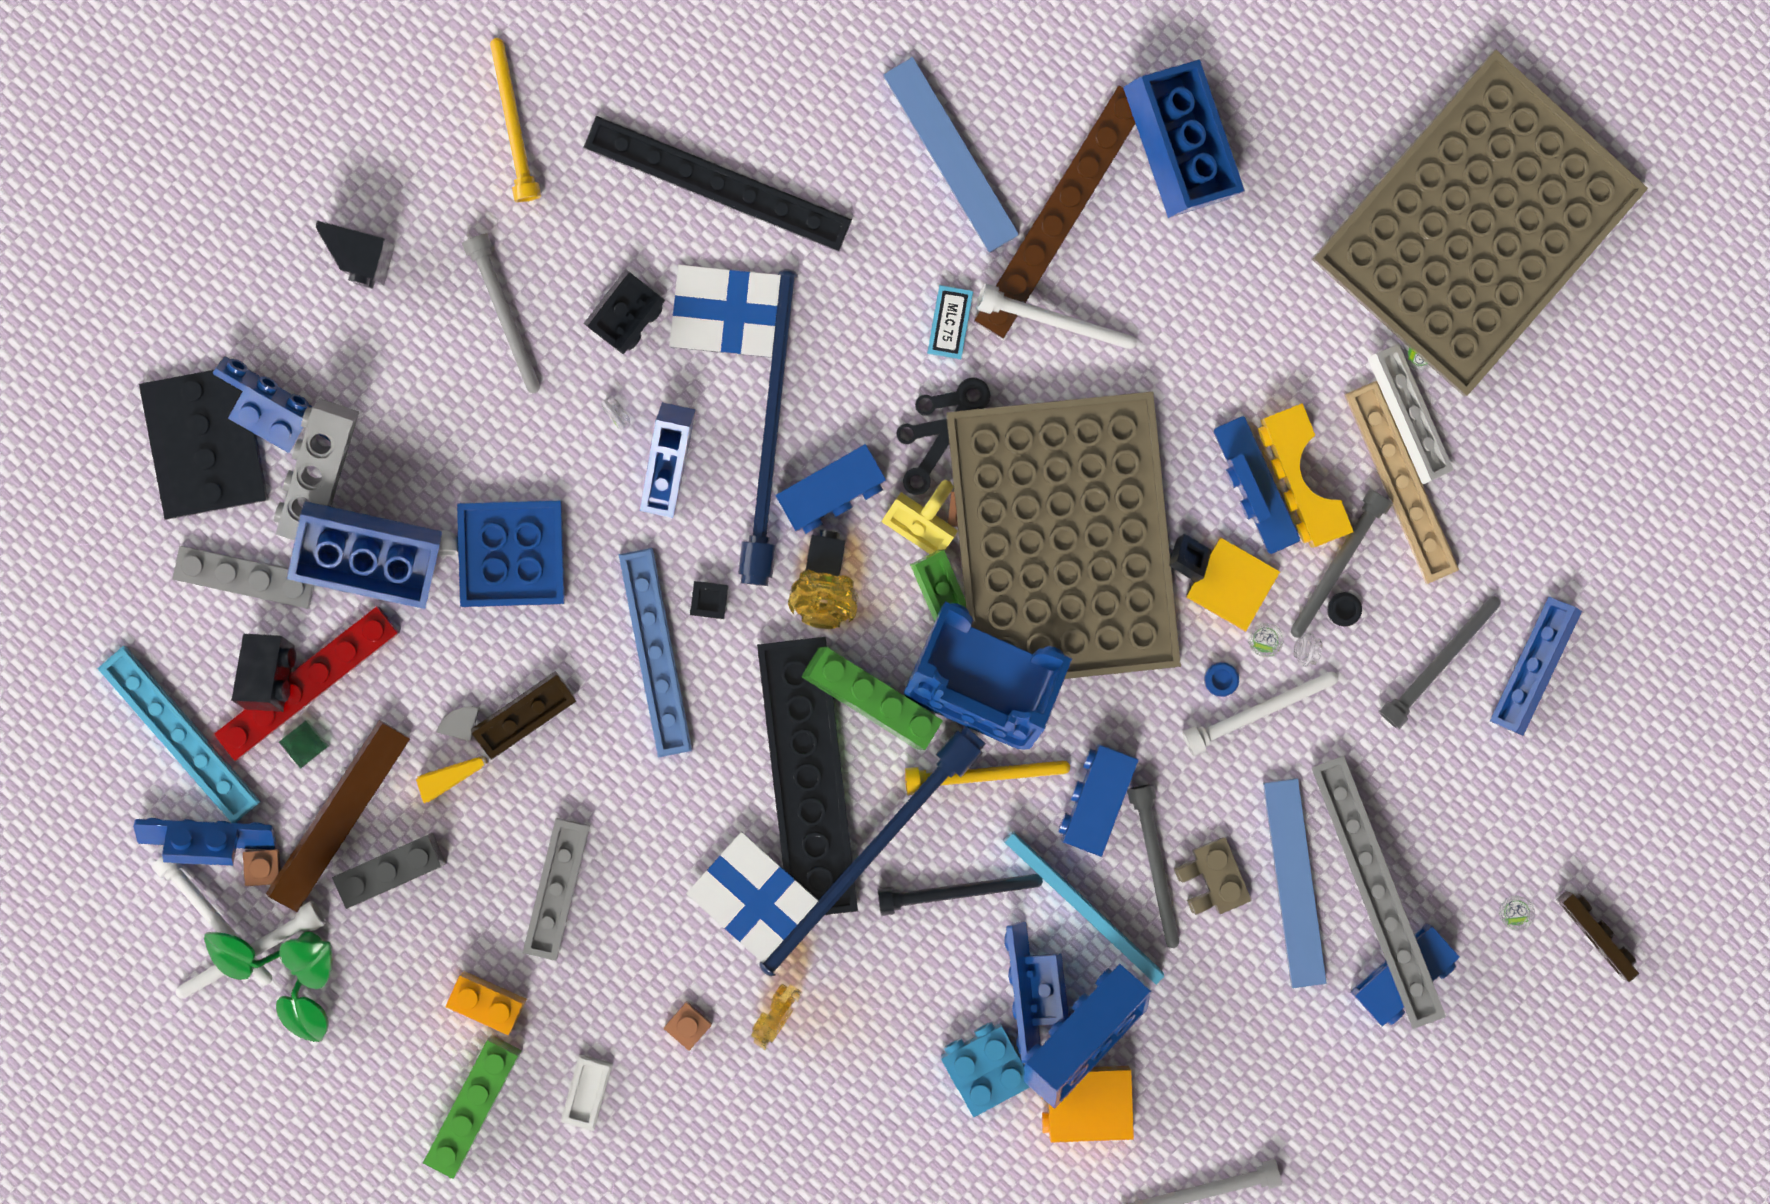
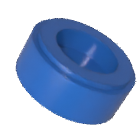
M1214 663L1208 667L1204 674V684L1211 694L1226 697L1237 689L1239 674L1228 663Z

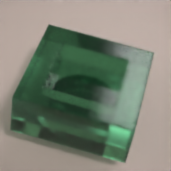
M305 720L279 741L300 769L329 747L308 720Z

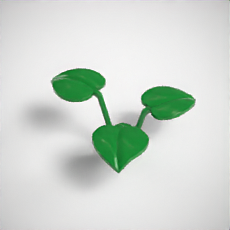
M306 931L298 939L286 940L281 945L280 950L260 960H255L253 947L237 936L221 932H207L204 935V942L214 965L223 974L233 979H248L253 973V968H259L280 957L284 966L291 970V974L296 975L298 979L291 992V997L281 996L277 1000V1015L281 1023L294 1035L308 1041L322 1042L329 1027L326 1012L316 1001L308 997L299 998V990L302 984L308 988L319 989L328 982L332 970L331 941H322L315 933Z

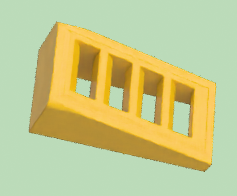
M482 755L417 776L416 782L423 803L432 801L483 768L488 763L486 756Z

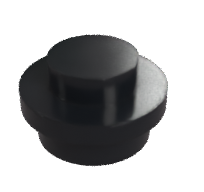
M1341 592L1329 600L1327 614L1334 624L1343 627L1351 626L1361 617L1362 605L1354 594Z

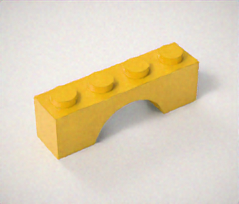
M1303 403L1261 419L1262 427L1258 428V432L1264 446H1270L1275 459L1271 460V465L1277 479H1284L1288 491L1283 492L1289 510L1291 512L1296 510L1301 523L1296 524L1302 542L1304 544L1309 542L1310 547L1314 548L1353 533L1354 531L1342 501L1318 496L1308 488L1302 478L1300 470L1301 455L1307 443L1315 436Z

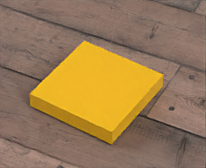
M1220 537L1211 551L1205 577L1197 583L1194 581L1185 597L1246 632L1280 571Z

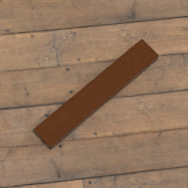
M379 719L266 892L269 898L298 912L299 907L302 906L410 741L407 735Z

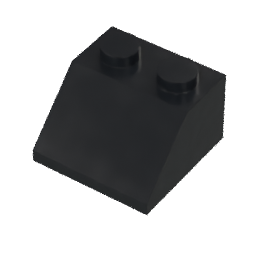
M317 220L315 226L339 269L349 275L348 281L370 289L374 288L375 283L385 284L395 245L385 238Z

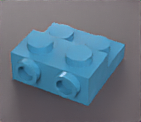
M989 1022L974 1031L975 1037L966 1042H963L962 1038L951 1042L944 1047L946 1053L940 1055L946 1070L959 1090L973 1118L1030 1088L1024 1082V1065L1001 1023L994 1026L992 1022Z

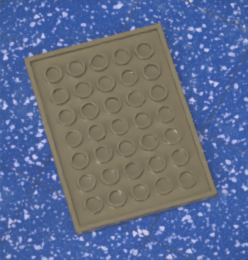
M1494 50L1311 260L1465 397L1471 393L1641 198L1648 187L1498 50Z
M1153 391L947 412L946 418L966 608L973 618L971 627L1033 655L1038 649L1047 646L1058 648L1064 655L1072 658L1065 679L1181 667L1172 573L1169 566L1170 553Z

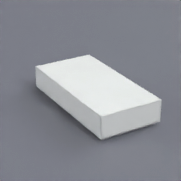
M582 1054L579 1055L560 1122L591 1131L595 1130L613 1063Z

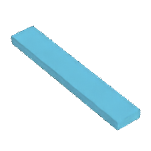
M127 646L121 647L97 668L231 823L240 821L261 802Z
M1011 831L1003 840L1004 843L1152 982L1157 985L1165 977L1164 972L1022 838L1015 832Z

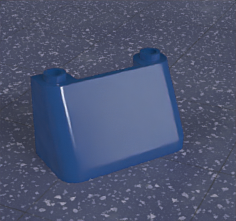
M944 602L909 678L904 695L930 711L1006 745L1021 750L1030 749L1046 728L1072 658L1064 655L1058 648L1051 646L1038 649L1034 655L971 627L973 618L967 608L959 604Z

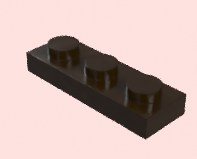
M555 671L470 729L471 734L492 760L574 704L576 698Z
M1565 891L1556 899L1621 979L1630 982L1640 974L1633 966L1637 963L1636 959L1624 946L1619 949L1611 940L1615 936L1613 931L1603 920H1600L1598 923L1589 913L1593 909L1592 906L1580 893L1575 896L1573 893Z

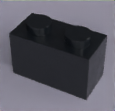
M243 633L231 701L247 710L283 712L285 701L290 696L289 677L291 668L296 662L295 645L279 635Z

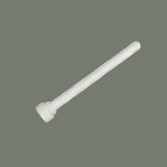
M984 283L978 296L976 309L991 314L992 311L998 313L999 310H1003L1126 349H1133L1137 344L1134 336L1005 297L1004 293L1000 292L999 288Z
M1328 672L1205 729L1203 726L1188 728L1182 731L1184 740L1191 754L1196 756L1206 751V747L1211 745L1210 741L1335 685L1338 682V675L1335 672Z
M161 856L152 865L151 868L160 878L165 877L167 881L172 880L216 932L239 937L182 871L184 867L181 863H164ZM264 965L259 968H253L252 974L262 985L271 983L272 975Z
M311 900L299 907V912L295 914L296 918L251 943L250 945L255 951V956L257 957L301 930L305 932L308 930L315 931L325 925L324 915L318 905ZM214 965L178 986L176 995L184 999L225 974Z

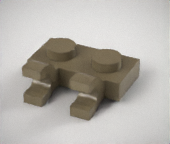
M1221 837L1193 849L1196 860L1174 868L1179 882L1184 883L1202 874L1209 891L1186 900L1191 913L1195 915L1213 906L1216 907L1218 914H1223L1252 901L1226 837Z

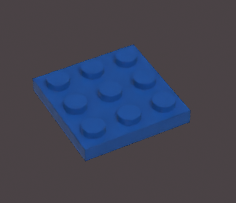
M561 500L457 503L460 607L565 604Z

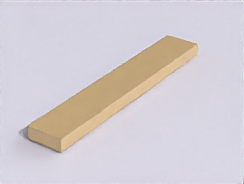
M1378 381L1344 394L1388 498L1393 502L1392 507L1425 583L1429 584L1459 571Z

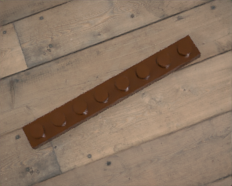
M1118 86L996 284V287L999 288L1000 292L1004 293L1005 297L1024 303L1027 302L1136 123L1123 87ZM999 310L998 313L992 311L991 314L980 311L974 322L1004 339L1018 315Z

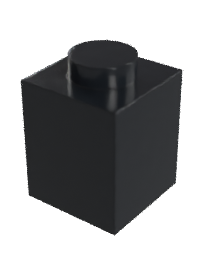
M820 529L819 536L811 535L804 576L839 582L846 540L839 539V532Z

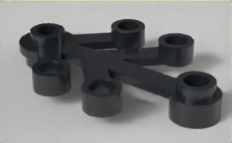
M968 378L960 383L956 392L937 396L921 395L916 400L915 408L923 416L932 414L935 409L957 406L954 412L984 409L990 401L991 393L988 385L983 380ZM970 389H976L980 393V398L975 402L969 401L966 396L967 391ZM922 399H929L932 402L930 411L924 412L919 408V402ZM947 418L918 425L906 423L897 429V439L905 445H909L919 438L939 434L918 468H912L904 475V488L912 495H922L929 489L931 484L929 475L949 446ZM903 428H910L913 431V438L911 440L905 441L901 438L900 431ZM914 475L921 476L924 481L922 487L913 488L910 484L911 477Z

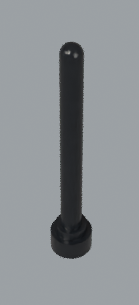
M1038 874L900 893L898 889L892 890L891 887L879 888L877 892L881 916L893 915L896 910H901V906L1038 888L1042 885L1043 878Z

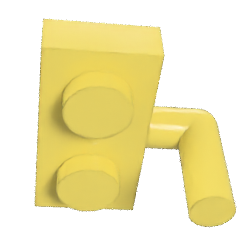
M948 480L941 481L925 507L901 492L881 522L928 554L937 550H946L958 530L936 516V514L953 490V484Z

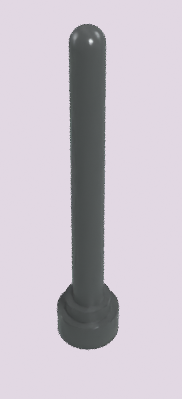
M1369 489L1362 500L1365 502L1362 507L1364 512L1354 526V532L1349 534L1292 626L1291 634L1293 637L1300 638L1304 635L1376 518L1380 519L1382 514L1386 515L1393 502Z
M1496 596L1489 597L1398 700L1394 698L1392 702L1387 701L1378 712L1387 722L1399 730L1408 721L1407 715L1410 713L1409 708L1495 613L1501 605L1500 599Z
M1154 784L1140 785L1127 790L1129 803L1133 804L1134 809L1139 812L1165 942L1169 948H1176L1179 945V937L1152 812V806H1154L1153 799L1157 798Z

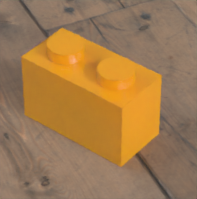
M463 971L459 975L445 1007L509 1036L527 999Z

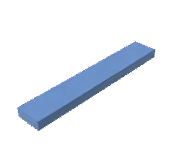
M914 58L908 59L883 74L885 81L988 253L1018 237L1017 230Z
M649 548L618 554L658 758L693 751L654 550Z
M1298 778L1263 783L1291 988L1327 984Z

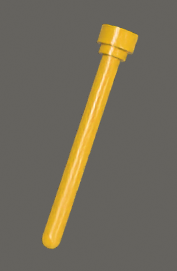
M494 38L491 40L490 46L517 179L514 180L515 186L512 187L514 202L533 201L542 197L539 182H535L534 176H530L504 42L500 38Z
M1063 760L968 769L962 777L956 773L952 778L948 776L940 786L1067 774L1070 771V764ZM919 767L905 768L907 796L913 795L932 773H926V770H919Z

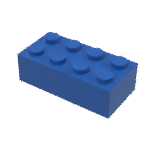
M1200 59L1143 75L1123 87L1168 218L1226 201L1245 191Z
M304 501L287 579L425 609L442 531Z
M1121 964L1113 971L1109 968L1106 969L1095 982L1098 987L1090 995L1086 993L1081 995L1072 1006L1074 1012L1066 1021L1060 1018L1048 1032L1051 1037L1043 1045L1040 1043L1035 1044L1025 1056L1027 1062L1024 1065V1082L1054 1109L1148 1009L1151 990Z

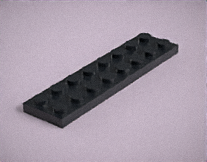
M826 636L757 644L783 869L818 901L852 864L833 697L801 677L818 648L827 647ZM855 882L825 915L858 911Z

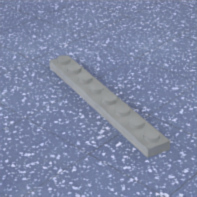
M1341 756L1312 767L1314 777L1412 1029L1445 1018V1012L1345 757Z

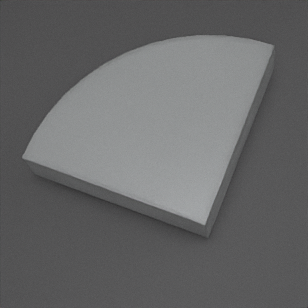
M469 706L452 711L441 721L436 732L471 741L472 734L470 729L475 727L480 707Z

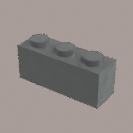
M432 832L332 877L345 909H348L444 866L446 861Z

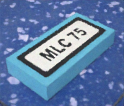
M939 285L927 354L961 360L973 291Z

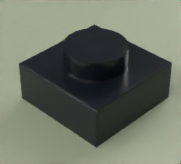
M1184 533L1176 538L1169 566L1197 583L1205 577L1212 550Z
M694 581L690 615L725 619L729 585Z

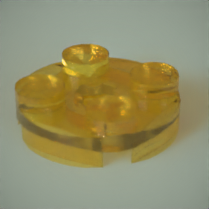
M805 570L799 574V579L791 586L788 606L793 615L794 611L802 616L801 621L811 627L835 629L840 627L842 621L849 619V622H851L855 618L859 597L853 588L854 581L850 577ZM820 600H826L827 603L820 602Z
M784 984L779 986L771 999V1012L769 1015L762 1012L752 1028L753 1033L751 1037L754 1038V1044L765 1051L768 1049L769 1041L772 1043L792 1014L793 1010L790 1007L794 1001L798 1002L803 993L801 990L791 984L788 987Z

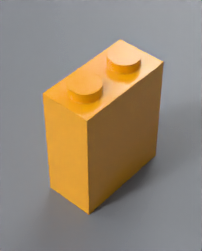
M1129 1065L1094 1067L1055 1109L1048 1104V1112H1042V1133H1049L1051 1143L1134 1140L1132 1073Z

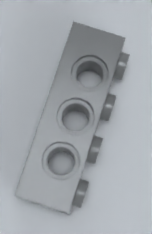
M320 398L312 408H306L301 427L306 428L303 440L298 438L292 454V458L297 460L294 471H288L283 485V490L288 491L285 503L279 502L274 516V521L279 523L276 535L295 541L302 511L297 498L303 497L312 503L332 506L359 411ZM316 434L326 435L331 441V446L320 445L316 440ZM307 466L317 467L322 477L314 478L309 475Z

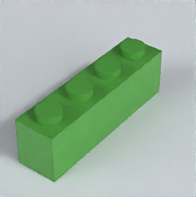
M828 647L818 648L801 676L918 750H926L943 722L942 719Z
M493 1035L488 1038L423 1164L451 1179L455 1178L522 1050Z

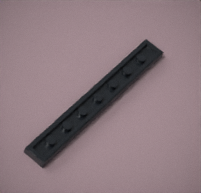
M599 116L595 117L583 147L585 150L837 252H840L852 219Z

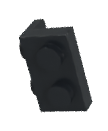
M625 269L583 324L620 353L624 354L627 350L633 349L641 339V332L646 325L654 322L659 317L665 299Z

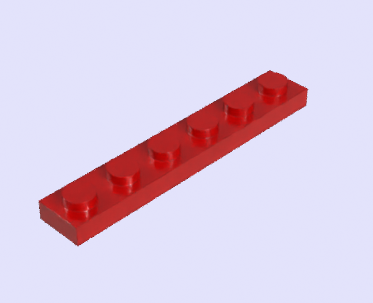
M376 606L290 674V696L285 701L283 712L245 709L215 732L214 736L234 761L239 760L399 634L398 630L379 606Z

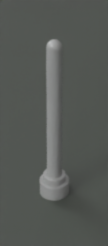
M485 233L462 242L466 256H471L472 261L477 262L527 391L536 393L540 389V384L489 258L492 254L490 251L492 244L489 236Z
M1276 1159L1262 1162L1263 1166L1256 1167L1257 1171L1129 1204H1185L1261 1184V1187L1268 1186L1269 1189L1283 1185Z

